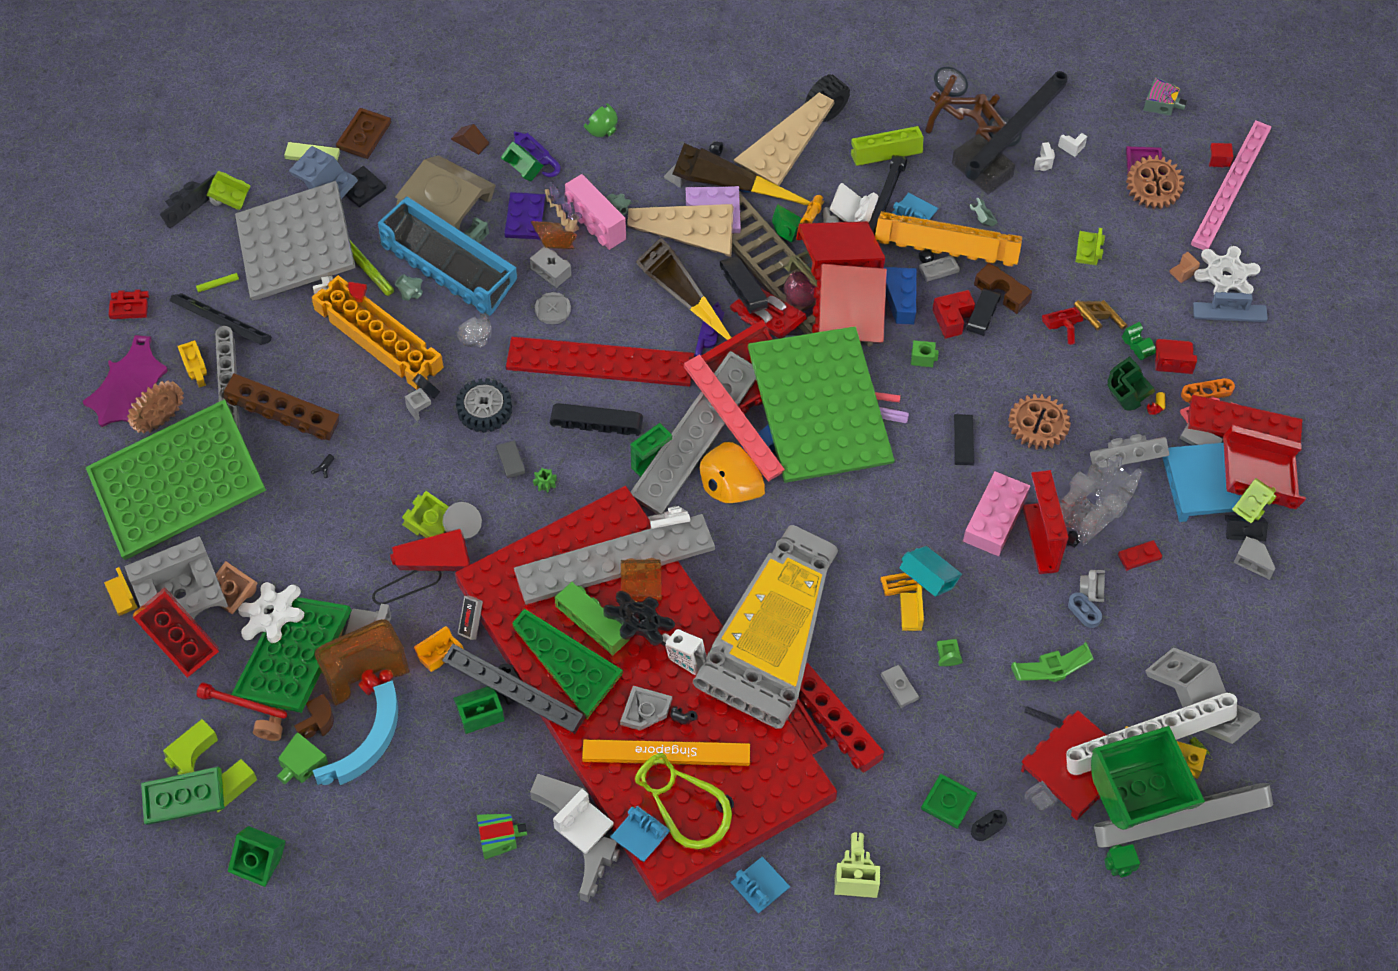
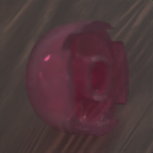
M795 271V273L793 272L787 278L784 284L786 300L791 305L798 307L810 306L816 301V298H814V288L816 286L810 283V280L803 272Z

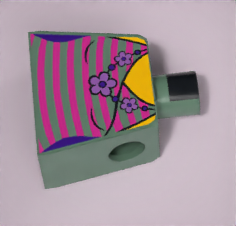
M1155 77L1143 110L1171 115L1174 108L1184 110L1187 100L1178 98L1179 87Z

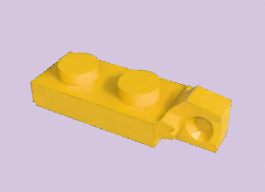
M196 341L179 345L178 349L188 376L191 380L196 379L199 388L206 386L203 376L207 375V370Z

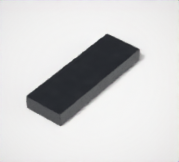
M954 414L955 465L974 466L973 415Z

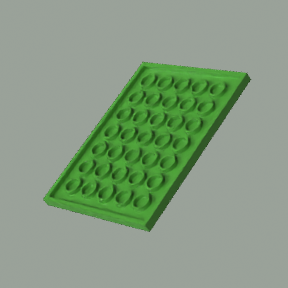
M856 326L748 344L750 358L777 458L784 468L782 473L784 483L894 463L895 460Z
M225 399L86 467L121 557L124 560L266 491Z

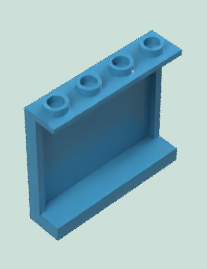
M1224 443L1168 448L1169 456L1162 458L1179 522H1186L1189 516L1234 512L1232 509L1242 495L1227 492Z

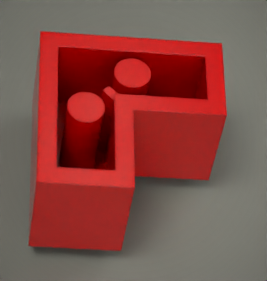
M969 290L934 298L932 311L945 339L962 335L964 327L963 318L971 317L975 303Z

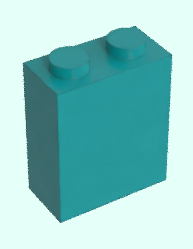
M927 546L919 549L916 548L911 552L908 551L902 557L901 561L903 563L899 567L935 597L952 590L962 575L961 572Z

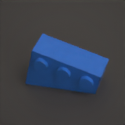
M884 267L883 269H886L885 297H887L895 323L914 325L917 269Z

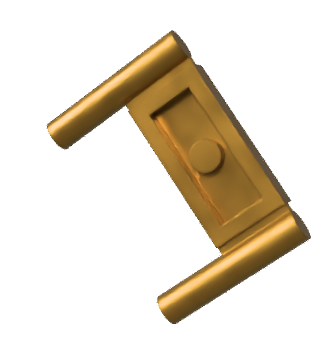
M1077 300L1074 303L1080 314L1097 331L1103 327L1097 319H1108L1109 316L1122 330L1128 326L1105 300L1101 302Z

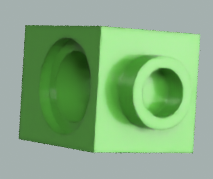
M913 340L911 365L933 367L934 361H938V350H935L936 342Z

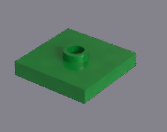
M940 773L923 802L921 810L958 829L977 793Z

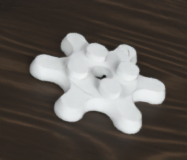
M1236 246L1229 247L1227 254L1224 256L1216 255L1212 250L1205 249L1202 251L1201 256L1203 261L1208 264V267L1197 269L1194 277L1198 282L1208 281L1214 284V294L1215 292L1227 293L1229 290L1252 294L1254 288L1247 282L1246 278L1256 276L1260 272V266L1255 263H1242L1239 259L1241 250ZM1223 271H1227V272H1229L1231 275H1224V276H1223Z
M266 582L261 585V596L257 601L242 603L238 608L239 614L242 617L250 618L249 623L241 631L244 640H251L258 633L266 632L268 641L276 643L282 637L281 628L286 622H299L304 617V612L301 609L292 607V602L301 593L298 586L290 585L284 591L275 593V586ZM267 609H274L272 613L267 614Z

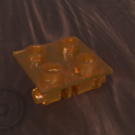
M531 221L545 248L575 249L572 242L576 240V234L573 231L565 232L561 223Z

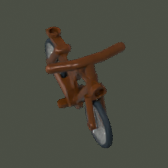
M942 67L935 72L934 82L942 93L940 94L938 91H935L930 97L935 102V107L929 116L925 129L926 133L932 132L937 116L944 109L958 120L964 119V116L973 118L979 126L975 134L984 141L983 145L985 146L1010 120L1008 117L1000 116L994 109L1000 99L999 95L995 94L990 101L987 100L985 94H978L976 97H959L964 95L968 89V81L964 74L952 67ZM949 104L975 105L973 110L966 108L955 109ZM981 111L989 120L988 126L985 123L984 119L980 116ZM1022 133L1008 147L1017 145L1021 140Z

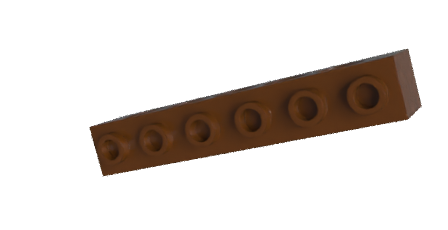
M233 373L224 390V399L230 405L240 406L248 412L258 413L266 419L276 420L284 426L294 427L300 432L312 434L320 440L326 439L330 441L339 423L340 414L235 373Z

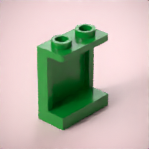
M658 423L630 444L631 469L640 478L662 446L672 440V434L661 423Z

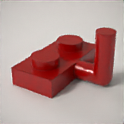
M1076 307L1042 315V322L1049 330L1065 326L1067 328L1068 344H1075L1074 324L1083 321V316Z

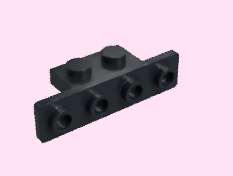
M215 174L201 184L193 181L188 182L179 192L177 191L170 195V198L165 201L169 207L160 213L168 228L175 226L209 200L207 193Z

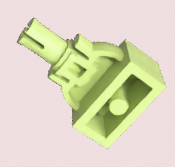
M857 832L852 833L850 858L849 850H847L842 862L837 863L834 895L877 898L880 886V866H874L870 860L869 852H866L864 859V834L859 833L857 841Z

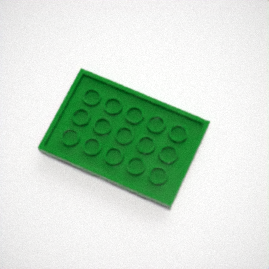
M297 597L292 602V607L299 608L304 612L303 619L299 622H286L281 628L282 637L276 643H270L267 639V633H262L231 695L270 707L302 713L352 609L347 605Z

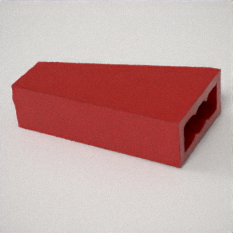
M461 529L392 547L393 554H390L393 566L396 565L399 570L459 571L471 565L464 534Z

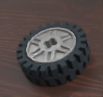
M482 378L478 379V383L473 380L471 381V386L467 383L464 385L465 389L461 388L460 394L457 395L456 409L458 417L464 426L467 425L470 430L474 428L475 432L482 430V433L489 429L492 432L495 427L499 429L501 424L505 425L507 419L509 420L511 417L512 399L510 392L501 382L498 384L497 380L493 379L492 383L489 378H486L485 382H483Z

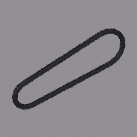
M414 570V571H412V572H410V573H408V574H406V575H404V576H402V577L396 579L395 581H393V582H391V583H389V584H387V585H385V586H383V587H381V588L375 590L374 593H373V595H372V599H373V601H374L376 604H378V605L387 604V603H390V602H392V601H395V600H398V599H400V598H403V597H405V596H408V595H410V594H413V593H415V592H418V591H421V590L426 589V588H428V587H431V586L437 584V583L440 581L441 575H442V574H441V571H438L439 577H438L437 581H435V582L432 583V584H429V585L424 586V587H422V588L416 589V590L411 591V592H409V593H406V594H404V595L398 596V597L393 598V599H391V600H388V601H386V602H382V603H381V602L376 601V599H375V594H376L378 591H380V590H382V589H384V588H386V587H388V586H390V585H392V584H394V583H396V582H398V581H400V580H402V579H404V578H406V577H408V576H410V575H412V574H414L415 572L418 571V570Z

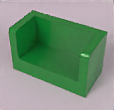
M513 141L501 156L503 161L511 164L522 174L521 177L530 182L544 166L526 149Z

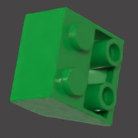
M484 687L453 698L465 734L504 722L503 710L497 693L490 687Z

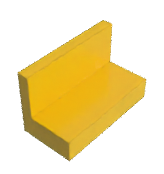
M118 567L116 571L119 576L104 582L118 615L121 616L137 609V605L120 567Z
M917 585L916 593H900L902 631H922L924 622L922 586Z

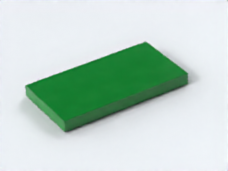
M220 767L141 783L144 824L146 825L225 809Z

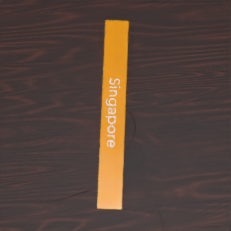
M583 740V762L645 763L653 755L664 753L671 764L750 765V744Z

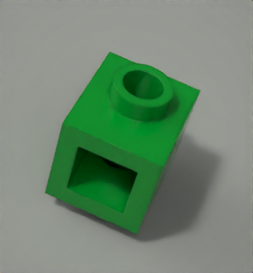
M1133 844L1111 847L1104 859L1107 870H1111L1113 876H1129L1133 871H1137L1140 865Z

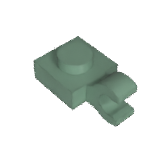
M976 199L978 201L977 207L970 204L971 210L976 211L980 223L991 227L998 223L990 209L986 208L985 202L982 199Z

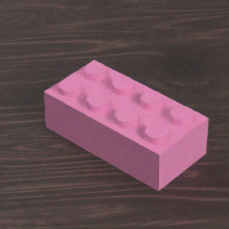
M583 174L565 184V206L567 210L578 216V222L580 224L584 223L587 226L588 232L591 235L594 234L602 246L605 245L610 250L626 240L625 217Z
M995 471L965 530L963 542L1000 556L1028 497L1030 485Z

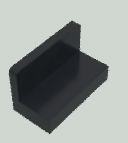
M1225 515L1227 539L1245 540L1247 536L1258 541H1266L1268 522L1264 517H1261L1259 520L1254 519L1250 523L1241 516Z

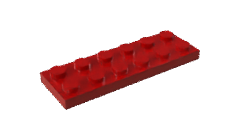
M1193 394L1190 398L1188 429L1209 432L1223 437L1228 429L1234 425L1301 443L1302 419Z

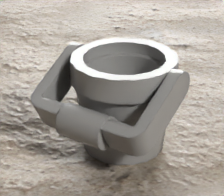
M1090 570L1089 575H1081L1080 593L1088 596L1089 601L1104 602L1105 570Z

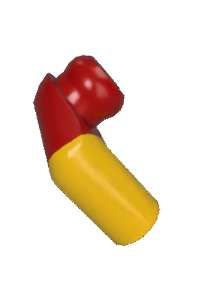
M1156 393V403L1152 402V405L1149 403L1146 407L1149 414L1156 415L1165 409V393Z

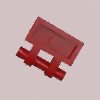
M138 289L134 292H125V290H118V292L111 293L112 300H110L109 318H147L148 301L142 298H149V291Z

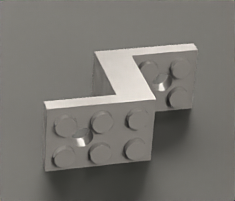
M1174 647L1145 670L1149 678L1175 688L1183 708L1226 693L1215 663ZM1237 705V716L1234 719L1202 731L1233 744L1257 724L1261 718L1259 713Z

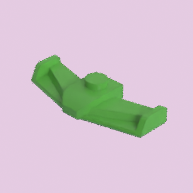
M1085 642L1082 646L1062 657L1059 651L1041 655L1039 657L1040 662H1013L1011 668L1017 681L1049 679L1050 681L1057 682L1064 680L1067 675L1093 661L1094 658L1087 642Z

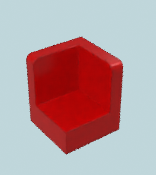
M1211 143L1209 167H1230L1233 159L1232 144Z

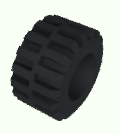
M828 74L813 85L806 97L805 103L819 92L834 100V105L822 121L828 122L843 110L850 97V89L835 75Z

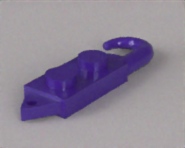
M514 131L515 143L521 145L544 166L550 164L555 169L551 173L543 171L542 174L546 177L557 176L561 167L550 153L530 134Z
M717 302L712 308L722 322L724 312H722L719 302ZM704 321L699 333L695 356L699 354L701 356L703 348L714 347L719 333Z

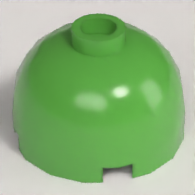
M607 103L606 108L602 106L588 119L590 123L588 125L585 123L584 128L595 137L611 136L616 131L617 113Z

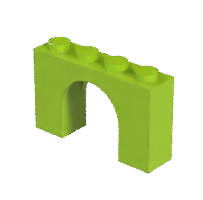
M201 719L163 750L166 756L164 761L171 769L175 767L179 771L177 775L195 772L194 766L197 758L218 741L215 731ZM242 759L222 774L224 807L257 781L254 771Z

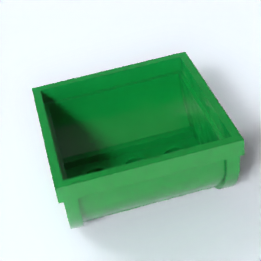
M1170 726L1099 746L1092 751L1091 772L1093 782L1110 820L1119 829L1126 830L1135 825L1173 813L1197 808L1205 802Z

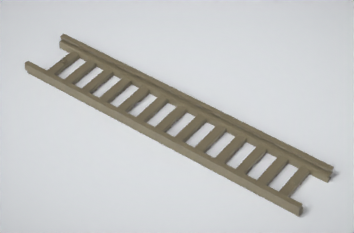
M739 192V205H743L746 210L740 213V222L751 216L755 218L756 222L741 229L740 233L732 234V251L770 294L793 306L790 300L816 286L808 280L785 294L779 290L781 287L805 275L799 268L772 282L769 276L782 270L789 263L790 257L796 255ZM762 227L767 232L744 246L737 242ZM772 239L777 243L774 247L754 258H751L748 254ZM782 251L787 254L786 258L764 270L758 266ZM812 296L793 307L803 312L816 304V298ZM813 315L807 317L798 326L804 334L812 333L811 325L815 323V317ZM865 342L868 347L873 345V342Z

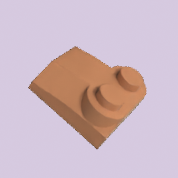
M226 561L216 573L228 607H220L233 614L246 598H250L255 594L258 583Z

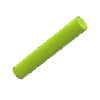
M237 273L197 285L196 288L199 293L239 280Z

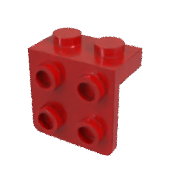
M1166 339L1156 340L1155 371L1193 374L1197 363V355H1193L1192 342Z

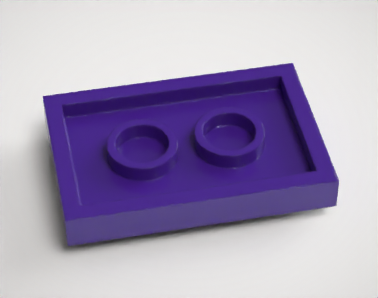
M510 192L505 238L540 240L546 199L545 194Z

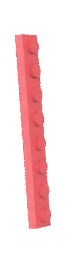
M700 354L685 362L684 368L766 480L769 482L782 474L784 471L783 466Z

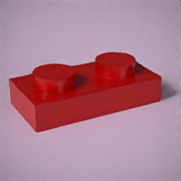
M1154 540L1119 551L1118 553L1126 571L1162 559V554Z

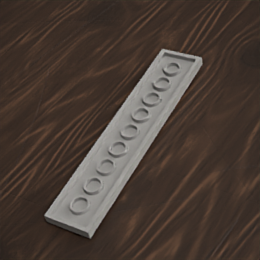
M731 351L714 373L737 406L756 381L753 365ZM702 391L672 432V440L662 446L631 490V494L638 503L657 515H662L725 425V422Z
M703 514L690 517V522L647 529L514 567V572L526 605L556 596L571 582L585 588L715 550V545Z

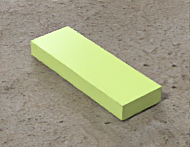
M288 142L284 154L285 159L298 161L311 146H314L338 160L340 149Z

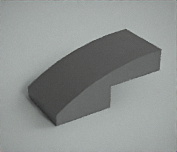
M510 441L496 445L506 477L511 478L525 474L515 442Z

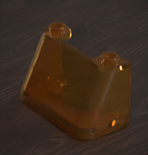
M385 619L377 620L323 644L315 651L316 661L335 706L350 698L351 690L349 685L361 680L363 672L368 669H373V673L387 669L393 673V677H400L410 672L403 645L391 623Z

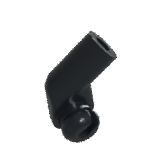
M675 706L671 709L670 717L673 721L687 725L697 719V714L693 710L683 714L682 709H678Z

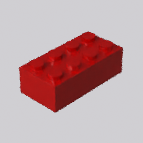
M165 587L133 613L134 620L187 678L219 652V647Z

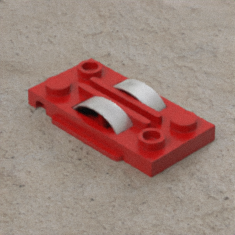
M763 289L762 291L768 301L767 309L750 314L740 299L730 305V309L734 313L737 312L741 316V320L750 325H754L763 319L767 325L766 330L768 333L779 339L785 337L807 319L806 313Z

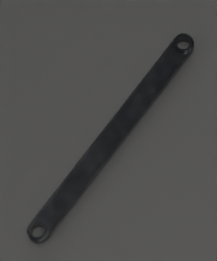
M1062 71L1055 72L967 163L965 176L968 179H978L992 162L1064 89L1068 78L1066 73Z
M893 155L891 158L890 172L869 222L874 236L878 217L881 211H886L901 171L904 172L906 169L907 158L904 156Z

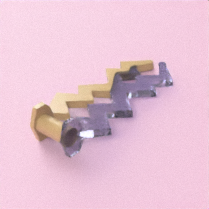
M554 181L545 184V187H550L551 190L550 194L549 189H545L546 200L550 202V207L556 206L557 216L561 217V225L565 226L566 232L579 230L577 221L582 218V214L575 212L573 202L568 204L566 195L560 197L559 189L555 187Z

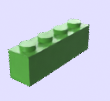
M571 582L555 596L556 607L611 655H614L630 640L623 639L620 636L621 623L606 618L599 601L594 597H589L580 585L577 586Z

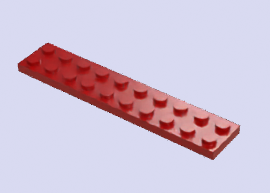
M511 336L506 370L690 387L691 376L684 368V363L694 358V353Z

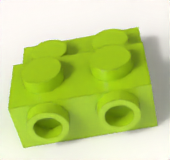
M427 491L422 496L418 494L412 503L415 505L412 510L407 509L402 519H404L402 525L417 536L420 533L425 538L444 533L443 515L449 506Z

